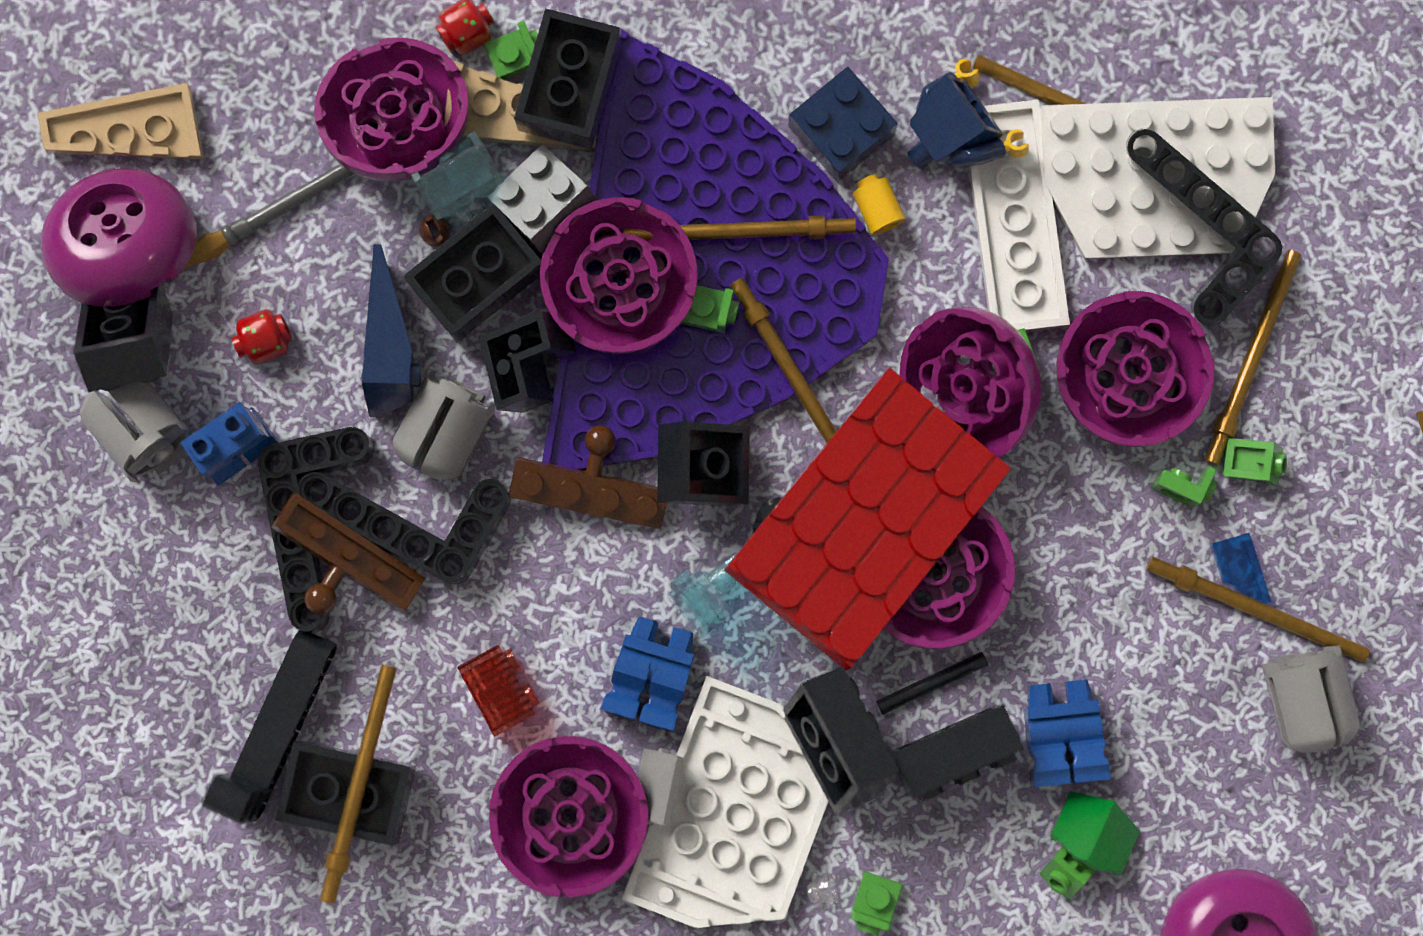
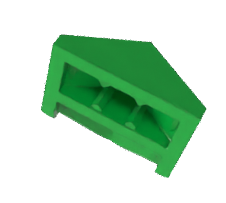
M1071 791L1065 800L1050 837L1055 842L1059 841L1075 859L1092 869L1112 872L1113 875L1120 876L1123 873L1140 830L1115 801Z

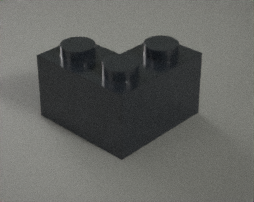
M537 312L479 336L496 410L524 413L554 401L545 364L575 353L576 349L573 339L558 326L550 312Z

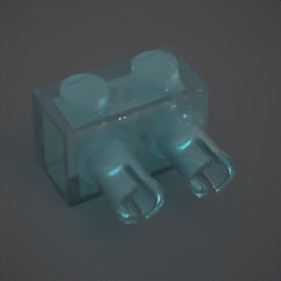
M475 131L461 138L451 152H447L439 158L440 164L422 175H419L418 172L411 174L413 181L437 221L443 217L456 215L463 209L465 204L477 197L483 198L492 194L495 188L504 182L486 147Z
M736 552L709 574L706 571L702 573L700 569L692 574L687 569L670 583L672 591L668 593L669 600L697 636L729 610V606L724 601V594L738 582L725 572L724 569L737 554Z

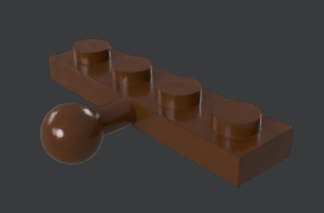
M594 426L585 436V445L590 452L586 471L522 457L516 458L508 495L510 498L661 529L667 503H657V486L601 474L605 456L610 454L616 445L615 434L607 426Z
M297 493L290 496L271 528L331 566L323 581L311 586L305 594V605L313 614L325 615L333 610L337 601L335 590L344 575L400 612L408 609L425 580V577Z

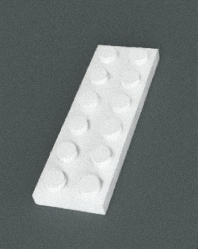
M1039 99L984 106L1004 134L999 139L1006 141L1010 131L1019 129L1024 132V138L1012 142V145L1022 146L1029 144V151L1022 158H1013L1006 152L1004 158L969 167L988 311L1004 318L1017 330L1025 328L1026 332L1068 327L1070 321L1053 198L1044 183Z

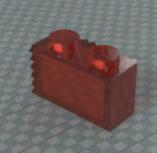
M498 644L457 667L494 737L538 715L534 706L540 704L539 698L530 683L523 686L516 672L522 669L511 648L504 651L502 645Z

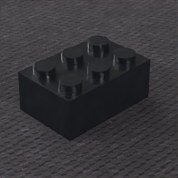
M545 8L514 116L518 131L593 149L622 45L620 27Z
M493 203L403 275V278L454 341L458 343L540 277L541 259Z
M162 284L150 291L152 296L127 305L101 307L81 304L73 354L88 392L98 390L111 391L122 385L136 382L150 383L167 375L173 314Z
M843 666L802 682L783 708L784 719L836 816L877 798L900 772L896 754L892 748L886 746L879 733V726L875 716L870 711H867L860 698V691L856 681L848 676Z
M1003 704L994 705L893 751L898 760V768L900 770L898 776L907 796L912 798L918 797L919 800L924 802L944 793L942 785L954 781L955 784L962 785L980 777L978 769L990 765L991 769H998L1018 760L1015 753L1024 748Z
M294 741L275 820L337 833L358 753L306 741ZM379 757L373 758L353 837L391 846L399 843L417 766Z

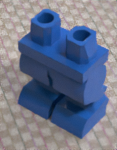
M239 402L180 443L201 474L207 478L211 477L219 486L247 467L241 455H244L252 463L258 459L260 452L266 446L278 443V440L253 407H244Z
M639 616L632 628L631 635H625L611 678L613 684L612 691L606 693L600 710L636 722L641 705L640 697L645 691L647 684L650 685L648 692L650 698L649 702L643 706L639 723L674 733L678 717L677 708L682 703L694 659V654H691L694 633L674 627L668 646L654 643L659 622Z
M1087 679L1064 682L1067 703L1053 705L1051 683L1028 686V707L1023 709L1027 750L1035 762L1034 768L1030 770V788L1111 779L1109 761L1104 755L1106 743L1103 739L1099 700L1092 699V692ZM1066 746L1068 751L1073 754L1074 762L1070 766L1065 760Z

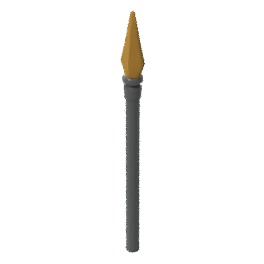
M402 135L397 141L406 140L410 135ZM339 164L248 217H242L230 223L231 226L224 225L220 231L203 235L196 241L193 254L185 268L218 258L229 246H236L238 239L242 241L254 233V230L355 173Z

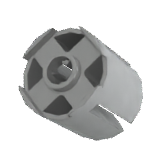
M429 369L393 439V448L403 463L412 468H415V466L421 467V473L439 480L456 479L463 473L496 407L495 403H490L489 406L483 404L482 400L485 395L457 380H449L448 382L442 378L440 381L434 379L437 371Z
M136 382L108 391L143 435L137 431L106 395L102 396L99 391L89 392L80 408L82 423L119 466L130 482L140 483L136 477L155 470L160 475L184 455L185 451L181 448L180 442L186 439L187 434L191 436L192 432L150 383Z
M1341 646L1323 647L1324 652L1317 654V651L1302 654L1294 653L1271 659L1269 663L1262 664L1281 742L1288 749L1300 753L1321 752L1329 750L1333 746L1340 747L1346 745L1359 734L1360 720Z

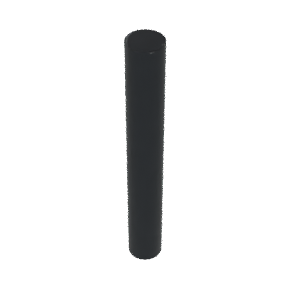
M981 651L877 700L876 704L881 714L884 715L988 666V662Z

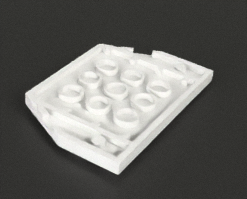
M1273 97L1043 105L1040 107L1044 183L1052 195L1053 202L1061 215V219L1066 229L1070 231L1083 259L1231 254L1235 247L1128 156L1126 141L1135 130L1142 128L1150 129L1159 134L1255 217L1275 176ZM1148 135L1139 136L1133 144L1134 153L1142 158L1150 156L1155 149L1154 140ZM1175 160L1167 163L1163 169L1165 180L1171 183L1181 180L1185 171L1184 166L1181 162ZM1209 186L1199 187L1193 194V202L1199 208L1208 207L1214 199L1213 190ZM1235 211L1228 213L1223 219L1222 225L1224 230L1228 233L1240 230L1243 225L1242 215Z
M706 676L677 752V756L684 757L670 826L657 823L649 826L622 900L694 928L785 919L828 800L784 719V707L781 704Z

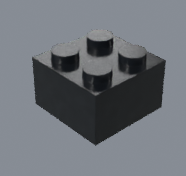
M688 421L659 424L657 503L707 506L748 505L750 426Z

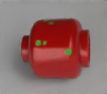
M460 0L439 13L438 20L440 24L435 26L450 53L456 50L457 53L465 56L491 40L489 26L494 23V20L483 3L476 6L472 0Z
M269 309L238 320L236 323L237 335L231 337L240 358L247 356L254 365H261L285 355L288 351V343L293 341L282 314L275 315Z

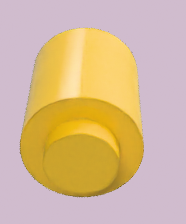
M873 174L856 183L858 189L852 195L871 236L880 235L906 221V217L887 177L878 178L877 174Z

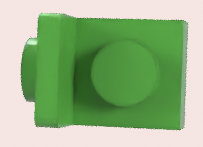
M525 21L517 23L519 30L484 43L496 75L502 80L528 70L538 33L536 29L529 31Z
M697 286L691 308L681 324L725 334L727 323L734 325L738 312L739 302L733 301L734 290L726 288L724 292Z
M1228 438L1223 472L1225 478L1265 482L1268 485L1278 486L1279 477H1284L1287 469V455L1283 453L1281 446L1275 442Z
M1210 466L1203 469L1196 484L1192 483V477L1183 471L1171 468L1170 471L1163 470L1157 474L1151 489L1195 508L1202 501L1207 503L1212 497L1217 486V481L1213 480L1216 469Z
M1062 846L1040 872V876L1047 881L1052 890L1070 900L1085 885L1096 870L1075 859Z
M864 871L850 913V918L857 921L855 928L877 936L880 929L889 932L892 925L890 922L903 884Z

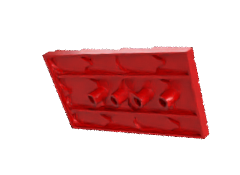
M889 367L733 557L724 571L847 671L852 668L888 621L897 613L932 566L944 554L1011 468L1001 459L995 457L989 449L971 434L965 432L959 424L938 407H935L930 400L907 381L905 382L901 376Z

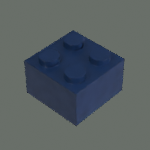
M849 66L791 112L788 120V127L836 182H839L895 135L898 126L895 119Z

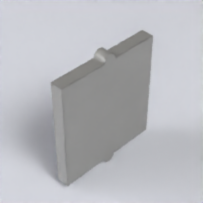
M643 748L637 775L647 799L648 825L657 823L670 826L684 757L669 754V750L659 748L658 751Z

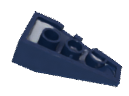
M381 244L373 245L361 378L369 417L382 416L412 402L413 388L420 387L421 364L414 363L412 347Z

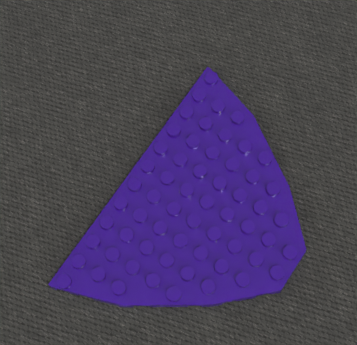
M621 29L622 45L600 121L589 185L590 190L598 200L619 197L641 200L642 203L653 206L662 212L664 211L679 225L809 220V216L824 215L825 219H856V234L825 235V239H809V235L689 240L696 258L697 286L725 292L726 288L732 289L730 287L731 283L743 277L758 303H764L770 313L769 321L805 380L810 385L877 336L889 258L876 245L866 231V227L848 203L846 204L836 191L834 184L825 172L814 162L811 163L771 123L739 98L729 85L723 80L683 60L679 61L660 51V48L648 42L644 43L630 36L628 32ZM629 248L624 252L623 257L625 261L635 263L640 259V252L636 248ZM591 261L587 265V272L592 276H598L603 272L604 267L600 261ZM621 274L614 277L613 282H616L618 286H623L626 284L625 279L627 277ZM641 284L637 288L636 294L639 298L648 299L653 294V288L649 284ZM734 293L733 301L739 302L735 324L727 323L725 334L680 324L662 342L646 350L628 354H610L595 351L573 340L576 352L559 359L553 394L554 401H552L542 462L585 470L590 454L585 445V436L592 427L597 425L609 427L616 437L615 448L610 454L605 456L603 467L658 458L659 424L688 421L734 425L789 400L796 393L755 326L750 327L743 315L745 310ZM609 296L604 297L599 304L601 310L604 312L613 311L616 307L615 299Z

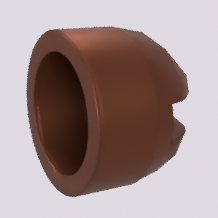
M440 215L426 216L419 225V234L422 240L430 246H440L450 237V226L447 220ZM433 220L441 236L435 239L427 223Z

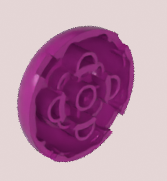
M410 38L379 39V44L369 46L360 51L357 48L349 51L329 69L316 94L314 105L315 122L320 138L328 152L349 171L376 181L397 182L410 180L437 168L455 151L461 142L469 119L470 103L468 90L457 65L448 55L435 46ZM449 89L451 96V113L449 121L445 127L444 119L447 93ZM423 103L420 113L416 114L414 108L416 105ZM375 122L378 124V128L374 129L367 123ZM402 135H410L406 140L397 141Z
M138 169L106 170L80 180L68 188L56 200L43 224L40 245L41 255L50 278L68 297L93 306L113 307L127 305L152 296L150 292L152 289L161 285L167 279L172 282L183 271L196 245L197 225L194 213L186 198L173 184L164 178ZM93 237L97 238L96 243L91 246Z
M632 198L601 199L575 210L555 229L541 260V291L548 311L554 321L569 337L579 344L603 353H635L653 347L665 340L680 326L687 316L697 287L696 258L692 245L683 229L664 211L662 212L653 206L642 203L641 200ZM623 229L645 230L650 232L653 238L645 241L635 235L623 233ZM629 248H636L640 252V259L635 263H629L623 257L624 252ZM596 260L603 264L604 269L600 275L592 276L587 272V265L591 261ZM620 274L626 276V284L618 286L616 282H613L615 276ZM641 284H649L653 288V294L650 298L643 299L637 296L636 290ZM604 297L614 298L616 307L613 311L604 312L601 310L599 304Z
M1125 291L1093 302L1070 324L1058 350L1056 376L1059 392L1065 406L1073 418L1089 433L1115 445L1145 447L1162 443L1177 436L1187 429L1201 414L1208 402L1213 387L1214 358L1211 356L1203 328L1181 305L1155 293ZM1123 338L1130 342L1131 350L1129 353L1120 354L1117 352L1115 344L1118 339ZM1153 357L1162 358L1165 364L1164 371L1154 372L1150 360ZM1125 367H1133L1137 371V376L1134 379L1129 378ZM1101 372H1107L1112 376L1113 384L1111 387L1104 388L1099 385L1097 377ZM1140 390L1146 393L1148 400L1144 406L1136 405L1134 399H1132L1134 391Z
M961 306L933 313L922 324L917 325L908 337L900 362V376L905 382L907 381L920 393L924 385L925 388L932 390L934 395L937 394L940 406L946 410L944 413L959 424L965 432L971 434L989 449L995 457H1000L1011 451L1026 437L1034 424L1039 410L1041 379L1038 365L1030 346L1014 326L993 312L976 307ZM960 356L970 357L969 364L964 363Z
M981 506L952 542L955 546L954 554L949 557L942 555L932 566V568H938L942 571L941 579L935 581L933 577H928L926 574L897 613L883 628L885 632L911 646L924 649H947L976 639L998 620L1006 608L1012 593L1015 578V562L1011 544L1005 531L994 516ZM959 577L965 578L969 583L968 590L964 593H956L952 588L954 579ZM922 590L928 591L932 596L931 603L924 607L919 606L915 602V595Z
M561 736L542 740L516 755L500 774L492 791L489 804L490 836L495 851L506 869L529 888L555 897H576L593 894L621 878L639 855L648 827V805L645 791L631 765L619 753L603 743L577 736ZM565 779H572L577 784V791L572 796H566L560 790V784ZM595 805L603 806L607 813L605 820L599 823L594 822L589 815L590 809ZM541 808L548 810L551 816L549 823L545 826H540L534 821V813ZM566 808L576 810L577 819L575 822L568 823L564 820L563 812ZM568 835H575L580 841V847L576 852H568L563 846V840Z
M1230 869L1204 875L1188 885L1170 906L1163 921L1160 936H1318L1313 917L1306 905L1284 883L1261 872L1248 869ZM1237 914L1244 915L1247 920V926L1242 931H1235L1231 926V920Z

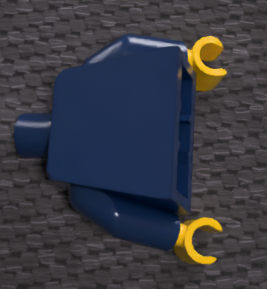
M968 59L958 61L956 73L948 72L925 85L922 89L916 113L910 119V126L920 141L907 152L912 163L920 169H924L932 160L938 164L958 169L982 165L1004 158L1006 152L1013 158H1022L1029 151V144L1022 146L1012 145V142L1024 138V132L1019 129L1010 131L1006 141L999 139L1004 134L971 89L980 81L979 69H974L972 72L965 74L972 68L971 62Z

